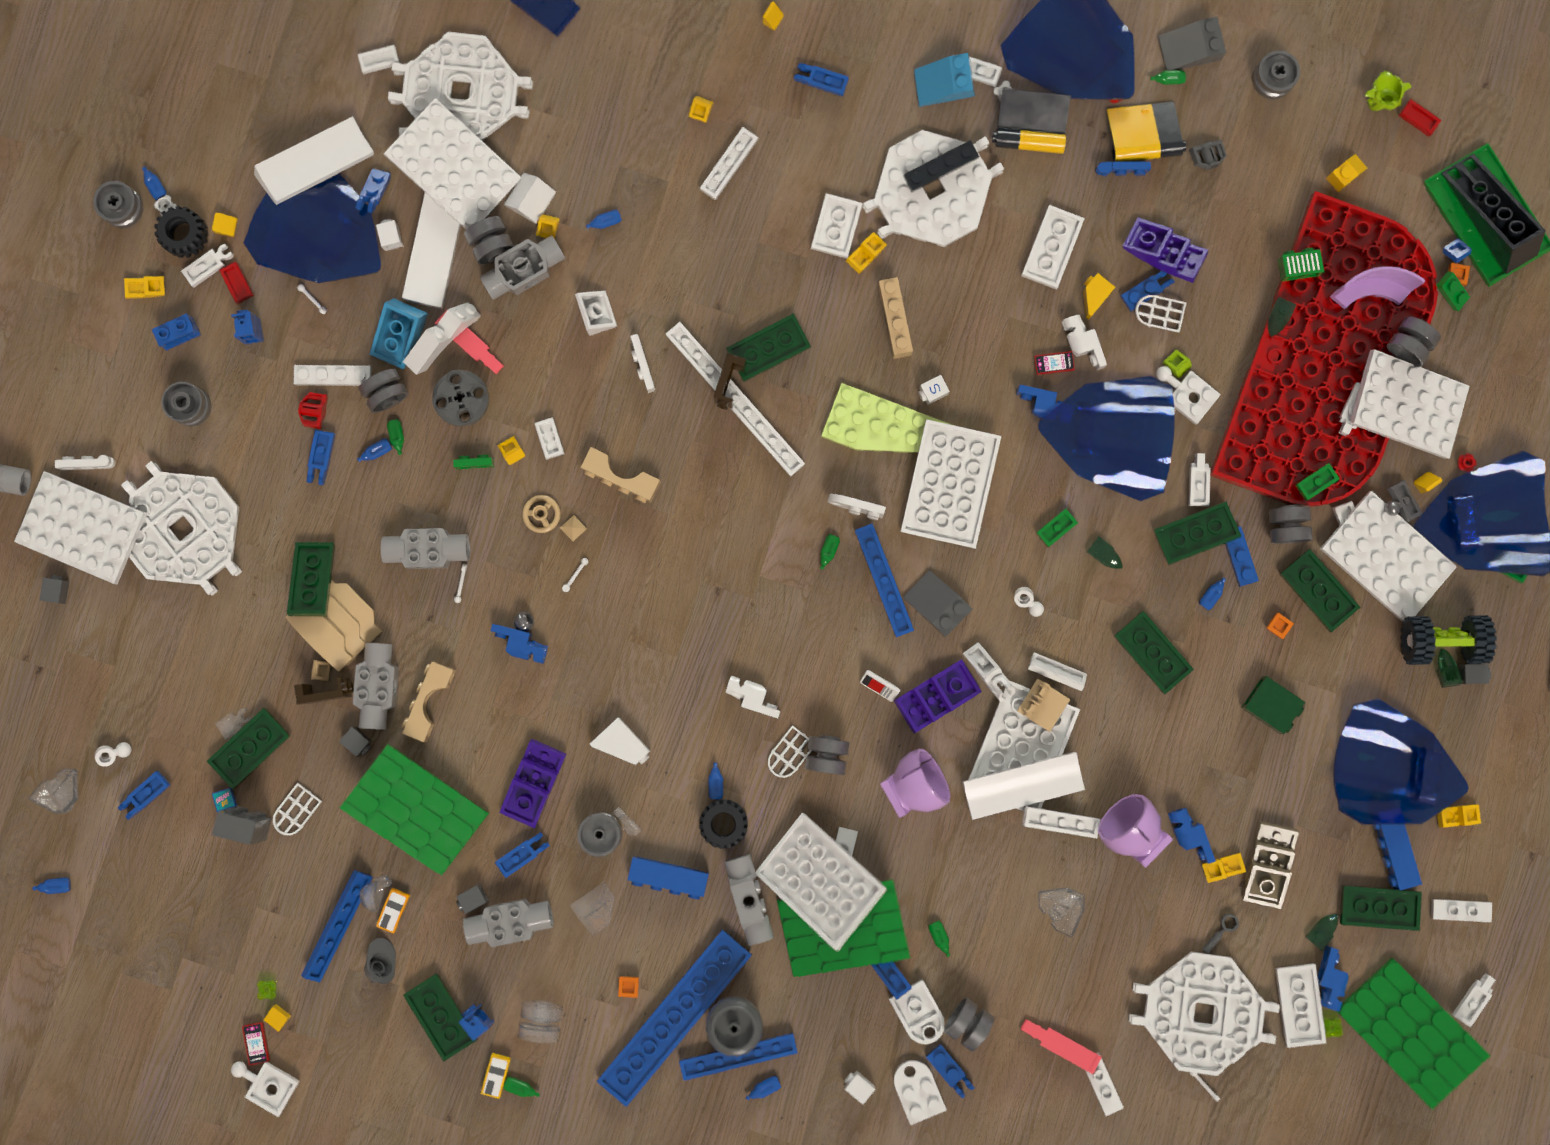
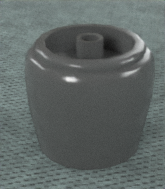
M731 996L721 999L712 1007L706 1018L705 1030L709 1042L718 1052L726 1056L738 1057L749 1053L757 1046L763 1034V1020L760 1011L753 1002L743 997Z

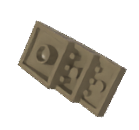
M1262 821L1259 822L1249 861L1243 901L1278 909L1282 908L1292 874L1290 870L1295 856L1294 848L1299 835L1297 829Z

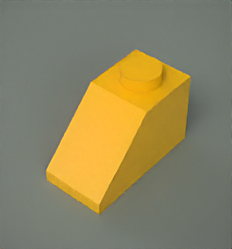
M1355 154L1335 169L1326 179L1339 192L1363 173L1367 167Z
M1099 273L1095 277L1090 276L1084 283L1086 288L1083 290L1085 317L1088 320L1115 288L1114 285Z

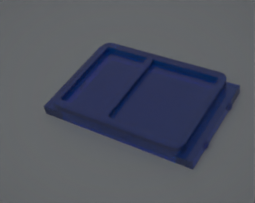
M510 0L556 37L564 31L581 9L573 0Z

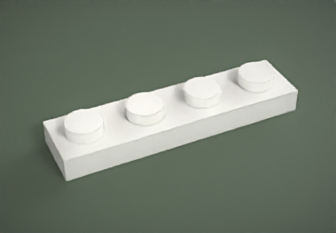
M742 127L706 178L700 190L716 201L758 141V137Z
M294 365L295 385L359 386L372 376L371 366Z
M1025 806L1022 826L1097 838L1101 819Z

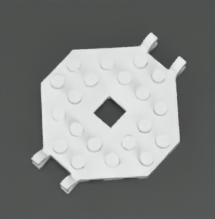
M447 32L442 36L441 40L430 45L415 60H411L407 64L392 63L394 74H405L402 94L389 92L388 100H390L391 104L403 103L415 119L436 98L481 141L514 116L529 119L528 107L516 106L518 86L532 89V78L517 76L486 36ZM453 81L471 83L467 100L451 98Z
M921 130L889 148L875 199L863 203V209L866 214L877 207L881 211L888 224L878 229V235L881 239L895 233L946 247L978 228L991 179L1003 173L1004 167L1001 162L988 170L979 155V159L939 179L946 192L929 200L923 187L911 193L903 178V174L966 143ZM985 136L973 144L977 153L987 148L989 141Z
M151 461L145 466L153 474V478L139 489L136 488L133 482L128 480L121 485L130 495V506L147 513L129 558L146 579L198 584L203 587L208 595L211 594L213 596L218 590L209 579L225 567L232 576H238L242 573V570L233 562L239 506L215 477L162 472L157 463ZM184 516L193 527V531L180 541L169 527Z
M1190 952L1149 985L1133 983L1132 991L1147 994L1144 1016L1129 1014L1128 1022L1134 1025L1145 1026L1179 1071L1218 1076L1231 1063H1235L1253 1046L1255 1047L1260 1042L1275 1044V1035L1272 1033H1262L1264 1012L1279 1013L1280 1005L1276 1002H1265L1231 957ZM1196 1003L1214 1005L1212 1024L1193 1021Z

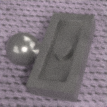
M1405 480L1387 489L1393 501L1387 502L1384 507L1388 515L1395 516L1400 512L1402 518L1409 522L1423 514Z

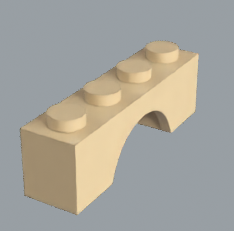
M898 277L880 280L878 290L886 316L892 357L896 359L911 356L913 349Z
M590 447L581 466L582 470H584L583 474L593 479L597 476L602 479L601 483L609 487L613 484L619 487L618 491L626 495L630 492L636 495L635 499L646 503V501L652 502L661 483L659 479L644 472L631 479H623L616 476L610 469V457Z
M431 662V665L428 664L424 671L426 677L424 682H420L417 688V693L419 694L417 699L413 700L409 710L411 713L409 718H405L402 724V729H404L402 734L422 742L428 741L434 723L430 720L426 711L427 701L435 691L450 688L456 670L437 662Z

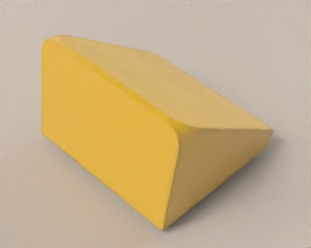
M775 2L770 3L763 15V24L773 30L777 28L784 16Z
M696 96L693 99L688 117L706 123L714 102Z
M216 212L212 231L215 234L234 237L238 219Z
M542 214L538 220L536 236L548 238L552 235L555 239L560 219Z
M514 436L497 445L509 465L525 457Z
M1426 472L1413 483L1419 492L1423 494L1440 484L1442 479L1430 472Z
M276 1004L270 1009L264 1021L280 1032L291 1015Z

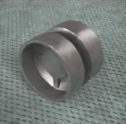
M499 216L480 220L464 232L469 246L475 247L472 252L477 263L480 265L495 262V257L514 247L509 235L504 234L506 228Z
M1406 317L1399 326L1398 333L1394 334L1387 344V349L1394 357L1414 364V367H1422L1430 356L1429 351L1434 350L1441 340V335L1425 321L1415 317Z
M173 383L162 395L161 404L164 413L170 419L182 425L198 426L204 423L211 413L212 404L209 396L205 391L191 383Z
M1287 505L1269 510V522L1281 525L1280 528L1270 530L1271 543L1283 544L1312 541V527L1301 526V523L1311 520V508Z
M809 736L808 749L818 752V755L806 756L805 769L845 775L847 762L837 759V755H848L850 742L840 741L839 737Z
M966 997L951 1014L945 1025L944 1033L954 1040L963 1034L961 1045L973 1052L988 1036L995 1017L984 1009L974 1016L978 1005Z

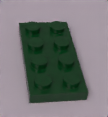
M793 313L727 347L726 350L730 354L746 358L747 366L745 372L738 371L743 382H746L810 349L811 345Z
M1227 502L1154 529L1155 536L1168 566L1241 538L1240 531Z
M295 542L286 613L288 616L327 617L335 544L333 542Z
M1311 549L1305 551L1280 573V576L1329 632H1333L1361 608Z
M1144 611L1139 613L1114 635V638L1164 695L1194 670Z
M263 708L206 762L231 789H235L287 741L291 735L266 708Z
M1342 885L1340 924L1420 931L1422 892Z
M438 973L403 994L443 1062L478 1040L476 1038L473 1041L459 1023L463 1018L462 1012Z

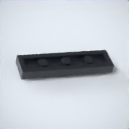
M969 140L903 174V178L911 193L979 159V155L973 143Z

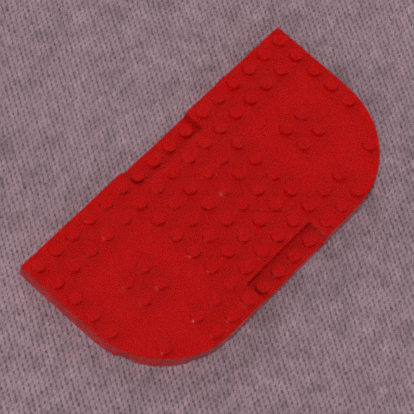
M1317 191L1310 196L1291 251L1299 253L1306 248L1320 249L1324 272L1317 277L1283 282L1280 279L1273 298V305L1250 368L1247 369L1211 468L1210 476L1289 505H1299V507L1323 506L1344 499L1359 490L1372 477L1382 460L1389 438L1360 427L1352 428L1349 435L1344 436L1338 433L1343 424L1339 422V417L1355 383L1361 384L1370 350L1375 349L1393 356L1388 351L1387 344L1393 335L1398 333V328L1406 317H1415L1430 324L1438 298L1437 274L1433 261L1422 242L1407 231L1408 229L1388 217ZM1378 267L1406 269L1425 280L1422 285L1411 291L1399 305L1389 299L1371 295L1355 300L1344 309L1330 298L1336 290L1356 275ZM1329 463L1340 479L1306 501L1295 485Z

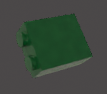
M1262 676L1241 708L1278 734H1285L1292 729L1294 725L1292 722L1295 717H1299L1304 711L1303 705L1305 702L1269 677Z

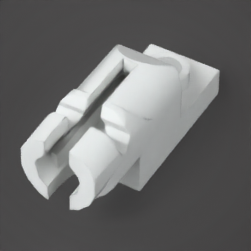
M1080 315L1064 319L1062 321L1064 330L1072 331L1067 335V339L1073 354L1078 357L1091 353L1089 357L1092 366H1095L1096 370L1103 369L1107 363L1095 329L1085 332L1087 328Z
M979 642L963 653L1000 702H1004L1006 699L997 683L1001 687L1004 685L1011 697L1015 694V688Z
M731 675L726 693L739 700L743 699L741 707L775 718L779 717L780 711L777 710L778 706L769 703L766 706L762 705L767 692L762 685L746 680L744 685L740 687V678Z

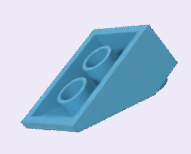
M968 53L949 56L914 69L919 107L975 96L971 61Z
M395 298L385 302L370 355L405 369L406 364L403 361L417 343L423 331L428 313Z

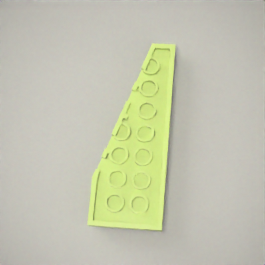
M841 383L821 437L860 451L918 453L926 419L945 424L949 423Z

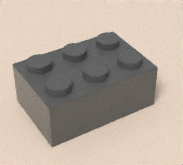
M245 807L225 808V811L217 813L212 835L249 845L263 842L267 839L272 818L266 817L267 813L248 812V808Z

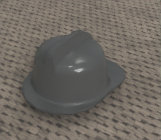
M377 938L368 947L364 973L371 980V983L387 984L394 978L396 955L395 949L389 940Z

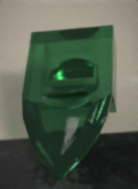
M1281 297L1276 299L1268 319L1270 337L1275 336L1284 329L1290 321L1297 304Z
M1097 537L1086 551L1106 567L1113 569L1123 568L1122 561L1117 552L1100 537Z
M1441 649L1438 655V669L1436 670L1441 687L1460 686L1463 682L1455 660L1446 650Z
M1331 914L1322 918L1305 936L1321 951L1334 937L1333 934L1338 925V914Z

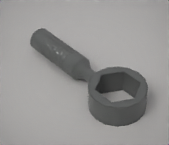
M1224 914L1221 917L1220 925L1222 929L1216 932L1202 948L1207 954L1221 940L1225 930L1233 932L1238 928L1239 920L1236 916ZM1227 917L1234 919L1235 924L1231 929L1225 927L1224 921Z

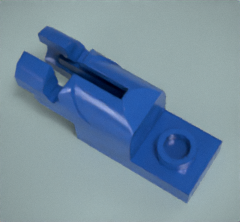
M1024 385L1018 386L1016 395L1020 396V399L1027 401L1034 399L1032 408L1034 416L1054 421L1058 415L1059 422L1066 424L1071 422L1074 406L1059 400L1055 402L1057 392Z
M492 624L491 631L495 632L496 637L506 639V636H509L506 646V652L509 655L529 660L533 654L534 662L544 664L548 646L540 644L535 640L530 641L531 633Z
M1187 808L1168 813L1172 823L1179 822L1173 828L1179 845L1184 850L1199 847L1197 853L1201 861L1203 860L1207 864L1215 862L1203 824L1197 823L1192 825L1194 822Z
M1326 945L1317 974L1318 984L1325 987V989H1322L1321 1006L1340 1012L1342 1002L1337 997L1345 996L1349 977L1347 972L1334 968L1339 961V950Z

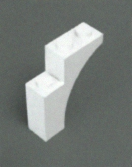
M468 302L448 309L436 326L425 330L403 362L416 375L427 371L444 348L462 331L476 322L481 315Z

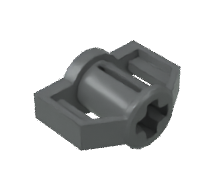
M1222 140L1210 141L1192 147L1189 150L1194 166L1205 170L1219 166L1227 156ZM1214 147H1216L1217 153H1218V155H1219V158H1220L1219 161H1218V159H1217V157H1216V154H1215V151H1214ZM1198 152H1201L1204 163L1201 162Z

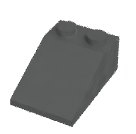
M1218 17L1199 20L1158 36L1166 71L1180 70L1220 61L1226 54Z
M930 570L903 597L943 637H946L972 610L957 593Z

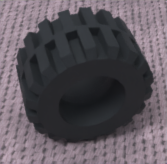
M175 206V209L169 207L168 212L163 211L161 213L163 216L156 219L158 224L154 225V228L157 230L154 234L158 238L157 242L174 256L189 258L192 253L197 255L199 254L197 252L199 249H204L203 243L207 244L208 240L205 238V236H209L208 231L205 230L207 225L199 215L187 207ZM188 223L190 230L187 237L180 241H174L173 234L175 229L181 224Z
M729 799L715 800L703 810L700 816L699 829L702 837L712 847L729 849L739 844L745 837L748 828V818L745 810L737 802ZM726 812L733 816L735 828L730 834L719 835L714 831L712 821L718 813Z

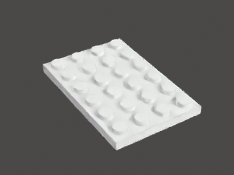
M436 98L384 153V156L465 229L485 219L522 178Z
M1375 349L1370 350L1350 424L1438 457L1450 459L1469 386L1427 369L1414 367V364Z
M926 419L901 532L976 549L1001 436Z
M44 471L14 542L103 580L118 584L147 513Z
M1369 491L1353 512L1346 517L1344 522L1323 544L1320 550L1403 622L1407 616L1417 615L1457 566L1398 514L1395 516L1388 515L1384 510L1386 503L1375 493Z
M1009 681L1015 688V694L1011 697L1004 688L1003 696L1006 701H999L968 780L1062 755L1080 709L1067 704L1052 730L1048 732L1017 712L1030 689ZM1044 801L1026 806L1041 809ZM1022 806V807H1019V808H1016V809L1021 810V811L1024 812V811H1025V806Z
M801 813L756 871V875L835 950H839L887 890L885 886L805 813Z

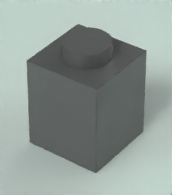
M51 575L50 578H43L39 600L66 604L69 581H64L62 576Z
M1488 664L1458 665L1459 684H1489L1491 670Z
M355 726L351 727L339 742L357 757L365 756L372 748L370 745L373 741Z
M481 884L456 896L458 899L456 901L457 906L461 911L464 910L465 914L489 901Z

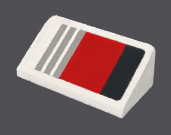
M866 670L860 680L861 684L891 702L900 692L898 687L870 670Z

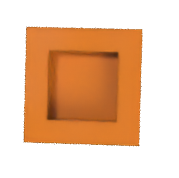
M1450 263L1448 271L1454 272L1460 283L1466 286L1470 266Z
M1276 613L1265 629L1278 638L1284 639L1294 623L1280 613Z
M620 976L618 997L638 998L639 977Z

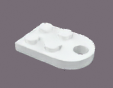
M829 494L827 501L832 505L849 509V513L854 515H860V513L868 514L867 518L873 520L883 518L886 508L881 505L837 494Z
M922 979L911 985L912 989L898 1000L894 996L889 997V1000L908 1035L917 1043L930 1044L941 1037L945 1023L938 1006ZM932 1027L935 1029L933 1037L928 1038L924 1035L926 1028Z
M908 1060L898 1066L894 1074V1085L910 1125L946 1111L935 1080L926 1064L918 1060ZM907 1066L914 1067V1075H905V1068Z

